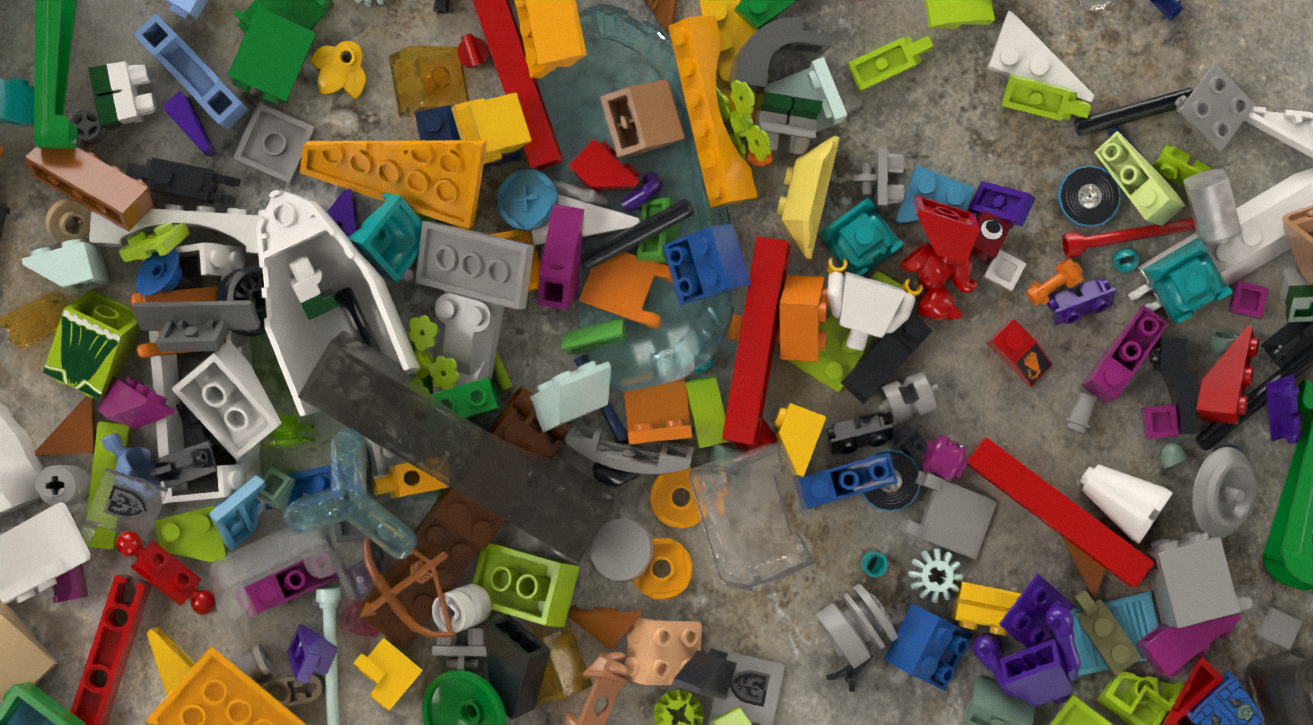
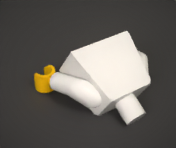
M833 257L829 259L827 267L829 274L827 297L832 315L839 319V325L850 328L846 346L864 351L869 334L882 338L885 333L894 332L909 319L915 299L923 290L921 284L917 287L916 291H912L908 286L911 279H907L902 287L899 288L846 272V259L843 260L841 268H835L832 265Z

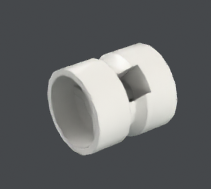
M469 584L443 593L454 632L457 633L483 623L489 618L491 600L486 590L481 586ZM437 597L432 605L433 619L439 629L448 632L439 597Z

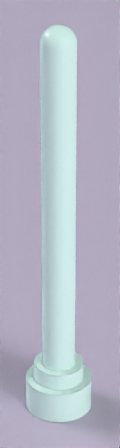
M341 587L317 588L316 602H319V608H323L324 638L337 647L335 608L339 607L338 601H341ZM337 654L328 673L325 675L327 725H339Z

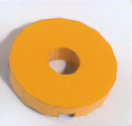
M687 468L681 471L658 475L651 488L650 501L652 510L660 521L669 527L683 529L694 526L705 518L711 508L712 492L710 484L703 474L693 468ZM678 488H684L690 493V501L685 506H677L672 501V494Z
M671 538L652 539V560L642 576L634 579L633 582L644 595L656 600H668L677 597L687 588L692 578L693 563L689 552L681 543ZM661 559L668 561L671 566L669 575L663 578L657 577L652 570L653 564Z

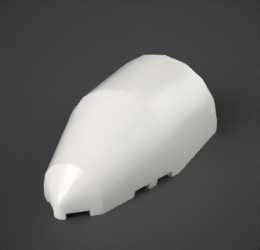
M272 191L269 195L271 199L263 217H260L256 226L259 267L263 268L264 288H261L262 298H265L267 318H264V324L300 417L322 412L378 391L339 304L338 307L311 320L308 319L292 287L291 279L295 276L289 266V261L304 254H307L313 268L320 266L322 279L318 285L322 292L331 288L335 296L341 289L348 287L352 289L395 383L415 373L419 369V365L381 275L319 203L287 191Z

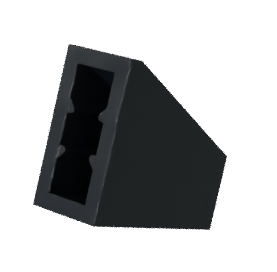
M505 615L486 623L484 632L489 684L499 695L506 715L514 719L535 709L552 649L510 615Z

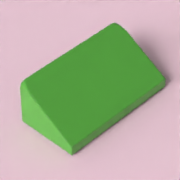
M670 197L650 199L642 205L641 221L677 202ZM679 223L638 244L637 260L668 263L663 245L678 239Z
M617 318L568 331L563 335L562 350L569 355H574L627 341L629 337L625 320Z

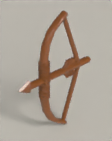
M372 519L363 543L364 563L372 582L375 583L374 585L377 586V590L379 589L382 596L371 604L366 602L358 618L376 615L375 610L387 602L389 607L391 606V610H394L393 613H396V617H399L412 631L425 637H455L456 632L452 629L436 566L447 559L448 554L442 552L430 560L378 524L377 519ZM375 528L420 559L410 567L411 575L393 588H390V584H387L388 582L385 581V577H382L383 574L378 572L372 558L371 538ZM433 577L448 632H436L419 625L407 613V609L399 601L400 599L397 598V594L414 582L424 584Z

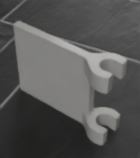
M919 471L915 483L933 489V493L921 524L901 518L897 530L976 560L998 501L943 480L930 473Z

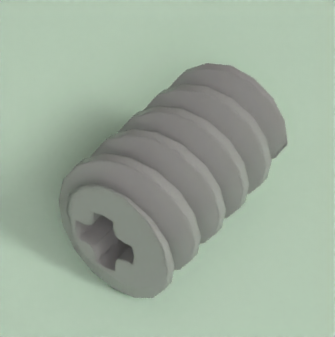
M53 465L39 472L34 487L43 501L49 505H55L60 502L65 505H76L88 498L91 480L87 472L78 466Z

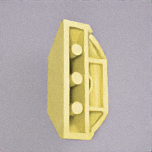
M831 137L805 153V155L797 158L793 167L787 166L783 183L789 185L787 196H780L776 214L782 216L780 225L802 260L810 262L812 259L840 137Z

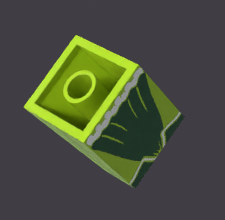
M90 290L63 309L43 373L53 377L58 383L68 384L80 390L85 396L101 399L105 395L113 376L119 378L142 331L132 308L95 290Z

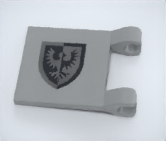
M724 651L728 653L727 659L736 662L737 665L726 699L713 698L707 725H712V719L737 706L742 709L750 722L759 725H773L785 665Z

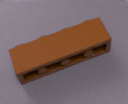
M76 146L74 149L35 147L25 156L32 177L128 232L154 207L150 196V189L143 181L128 177L120 168L115 165H107L90 151L84 152Z

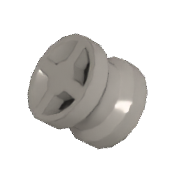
M260 644L253 647L250 653L242 652L236 655L237 666L255 681L257 676L261 674L268 675L273 672L270 658Z

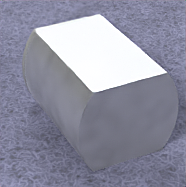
M1223 169L1201 172L1183 180L1196 233L1204 245L1222 244L1242 234L1229 178Z

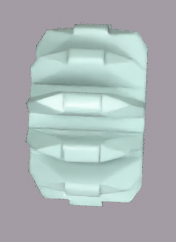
M934 548L931 559L927 551H922L923 563L916 559L912 560V564L919 567L918 572H908V576L918 578L917 581L910 585L911 588L915 590L922 587L919 597L925 599L930 593L931 602L937 603L939 599V592L944 600H949L950 594L947 589L950 588L955 592H958L960 589L952 582L953 579H963L962 574L953 573L961 564L958 561L948 564L952 559L950 552H946L941 558L940 549ZM932 568L943 573L942 576H939L941 581L938 583L928 578V575H932L930 573Z

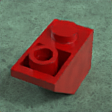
M593 139L568 165L569 170L582 183L597 192L637 190L640 187V181L637 179L640 175L638 171L628 162L622 165L614 157L617 154L616 151L605 141L600 144Z

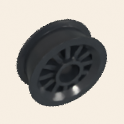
M252 265L230 272L223 278L217 289L216 301H251V295L255 298L256 305L254 308L260 321L259 328L231 330L240 336L253 337L267 334L264 324V318H267L265 298H262L261 288H264L263 268H260L259 265Z

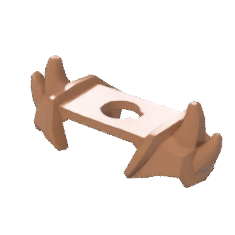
M622 652L599 653L598 659L582 674V677L594 678L595 681L582 714L576 720L571 711L566 712L565 725L606 724L620 688L627 686V679L623 677V674H628L629 670L620 662L626 658V654ZM605 696V707L595 715L594 703L599 697Z

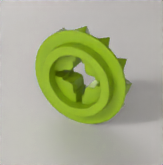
M681 689L668 691L658 699L654 707L653 717L655 725H672L673 715L667 707L671 710H679L685 703L687 705L684 715L690 723L679 720L674 725H702L704 719L702 704L689 691Z

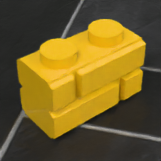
M958 581L957 586L960 589L955 593L951 618L959 620L958 626L977 630L978 624L990 626V633L1008 636V632L999 623L1022 593Z

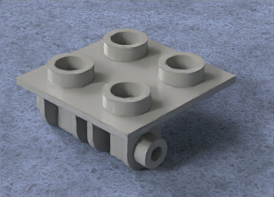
M1216 63L1211 66L1188 98L1183 95L1175 102L1177 111L1218 152L1224 149L1255 106L1252 100Z

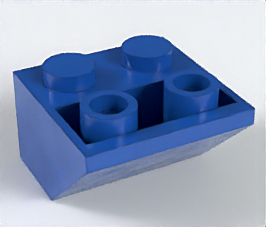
M733 224L710 226L663 245L680 306L726 294L751 284Z
M912 603L897 632L898 638L892 642L883 660L945 691L948 683L954 677L955 670L963 654L966 653L973 634Z

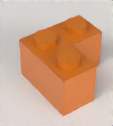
M787 275L780 301V360L818 362L820 350H826L827 331H821V322H826L827 307H829L825 277Z

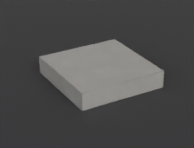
M258 102L233 159L292 185L301 166L303 145L308 141H312L317 128Z

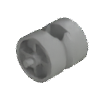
M923 372L906 377L903 384L895 381L880 387L883 405L878 406L880 412L886 410L894 425L912 419L913 413L921 416L937 410L934 392L938 391L939 388L937 384L931 386Z

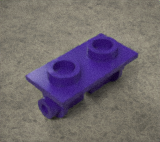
M1097 278L1078 286L1081 294L1078 298L1073 288L1052 295V299L1047 304L1051 312L1055 311V326L1062 323L1071 324L1078 321L1083 315L1091 312L1101 313L1107 310L1114 303L1115 288L1110 289L1107 279L1101 280Z
M1290 375L1265 383L1271 441L1285 438L1289 444L1299 443L1303 433L1299 426L1297 405L1299 389L1295 385V376Z

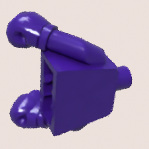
M1059 605L1050 607L1046 612L1045 618L1048 628L1053 630L1056 639L1054 638L1007 657H1003L1000 652L1003 645L1002 640L993 633H982L975 639L972 646L974 655L988 671L991 670L1002 691L1007 695L1022 698L1032 706H1039L1049 701L1062 704L1068 699L1069 694L1074 691L1073 680L1078 677L1080 658L1073 640L1075 638L1073 616L1067 608Z

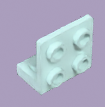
M824 57L812 61L810 68L770 83L764 89L765 92L823 101L821 113L817 116L816 132L844 122L847 117L846 110ZM782 134L785 142L788 143L789 135Z

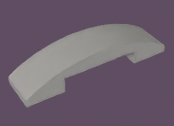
M573 423L566 436V443L583 456L602 465L632 473L663 474L690 468L694 453V447L666 441L663 442L660 452L602 440V428Z

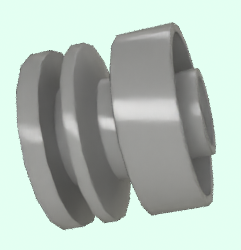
M860 583L853 587L860 601L855 603L847 592L843 595L844 602L848 608L846 611L842 612L834 603H831L816 614V617L825 629L822 631L825 638L839 657L844 655L853 669L871 658L865 644L871 640L881 650L885 648L878 635L879 633L883 632L891 642L898 638L892 620L884 607Z

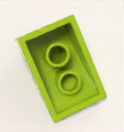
M489 543L485 550L481 548L472 584H477L486 590L491 600L492 610L544 626L564 628L580 566Z

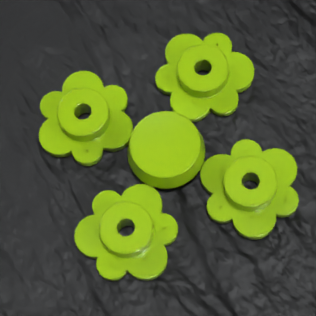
M738 80L732 82L731 88L733 92H731L730 96L735 103L736 110L731 113L728 98L716 87L722 120L725 122L726 119L730 118L731 126L735 133H728L741 157L744 159L746 148L739 136H746L750 152L755 153L759 161L765 160L766 155L771 153L770 139L768 134L764 130H760L758 125H753L750 114L753 113L752 106L755 105V97L751 88L748 87L746 82L741 83Z
M423 315L420 318L414 317L409 323L412 330L409 333V338L415 342V347L417 348L413 353L419 369L413 373L416 376L415 378L403 383L404 391L401 393V396L411 413H416L418 410L425 411L429 406L427 399L429 390L423 387V382L420 378L431 375L434 378V386L437 388L441 387L442 390L455 387V382H458L460 378L456 371L457 363L453 358L446 359L444 356H438L435 362L431 353L425 351L428 347L435 346V337L438 334L437 325L434 322H430L427 315Z

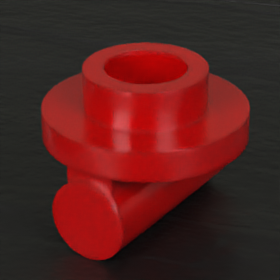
M473 34L462 36V42L457 49L459 61L468 68L482 66L488 58L487 45L480 38L474 37Z

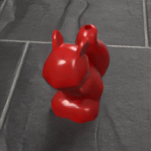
M929 242L923 243L899 264V267L904 272H917L919 276L918 286L921 284L923 289L926 290L918 303V314L933 321H941L943 319L951 321L962 318V312L955 306L951 292L944 285L951 276L954 286L959 291L971 293L976 289V280L969 279L972 271L971 256H969L967 264L960 262L957 265L948 264L939 259V255H936Z

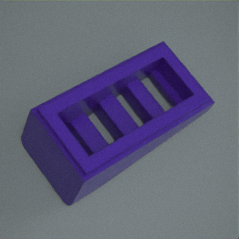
M179 91L163 105V109L205 155L212 157L215 154L214 147L190 99L182 91Z

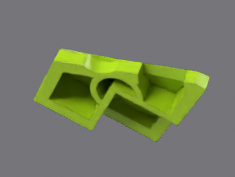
M1122 671L1111 679L1096 701L1129 725H1160L1167 712L1171 710L1184 684L1181 682L1174 684L1158 681V678L1150 676L1145 678L1138 677L1134 673Z

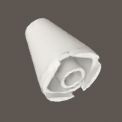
M1100 464L1095 469L1089 466L1080 480L1084 484L1081 491L1137 544H1140L1173 493L1165 487Z

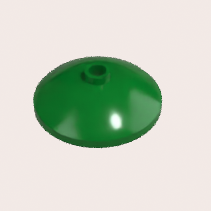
M447 671L437 676L428 685L422 701L424 725H507L505 709L497 692L486 680L470 671Z

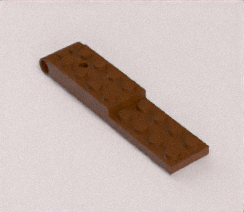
M523 386L518 388L512 395L505 408L451 480L452 487L445 488L406 541L407 544L430 560L442 552L448 554L447 559L436 566L443 593L449 592L479 550L481 548L485 550L562 444L561 441L567 436L568 431L572 428L573 423L570 421L543 432L530 398L534 394ZM517 449V456L509 458L510 452ZM402 547L384 571L382 577H385V581L388 582L387 584H390V588H393L411 575L410 567L420 559ZM433 577L424 584L414 582L397 594V598L400 599L399 601L402 602V605L404 604L407 613L419 625L425 626L432 616L434 600L438 597ZM374 585L354 612L357 617H359L366 602L371 604L382 596L379 589L377 590V586ZM387 602L375 610L376 615L360 617L361 620L406 650L419 634L412 631L399 617H396V613H393L394 610H391V606L389 607Z

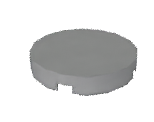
M625 518L613 519L602 525L595 533L591 544V559L595 568L604 577L617 582L632 581L642 576L653 557V541L648 531L639 523Z

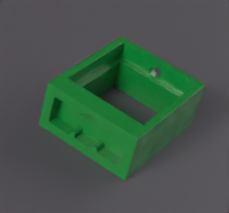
M31 682L11 686L2 698L4 703L0 707V725L8 724L23 700L56 725H87Z

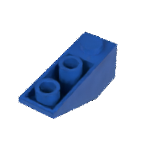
M889 452L793 479L802 509L812 508L898 483Z

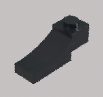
M911 311L909 319L894 332L886 333L840 383L864 404L919 347L932 330Z
M1162 337L1157 340L1150 350L1149 361L1153 363V370L1159 371L1168 388L1172 405H1176L1179 435H1194L1199 371H1186L1188 339Z

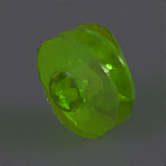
M278 416L281 424L266 436L275 440L260 443V447L298 448V444L315 441V437L298 434L300 431L314 429L315 425L299 422L298 416Z

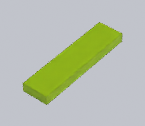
M98 421L83 537L87 547L117 549L116 539L119 533L120 517L103 511L113 485L116 482L115 470L118 459L115 458L114 453L108 451L103 446L101 439L110 434L117 433L121 436L123 446L129 448L132 427L124 424Z

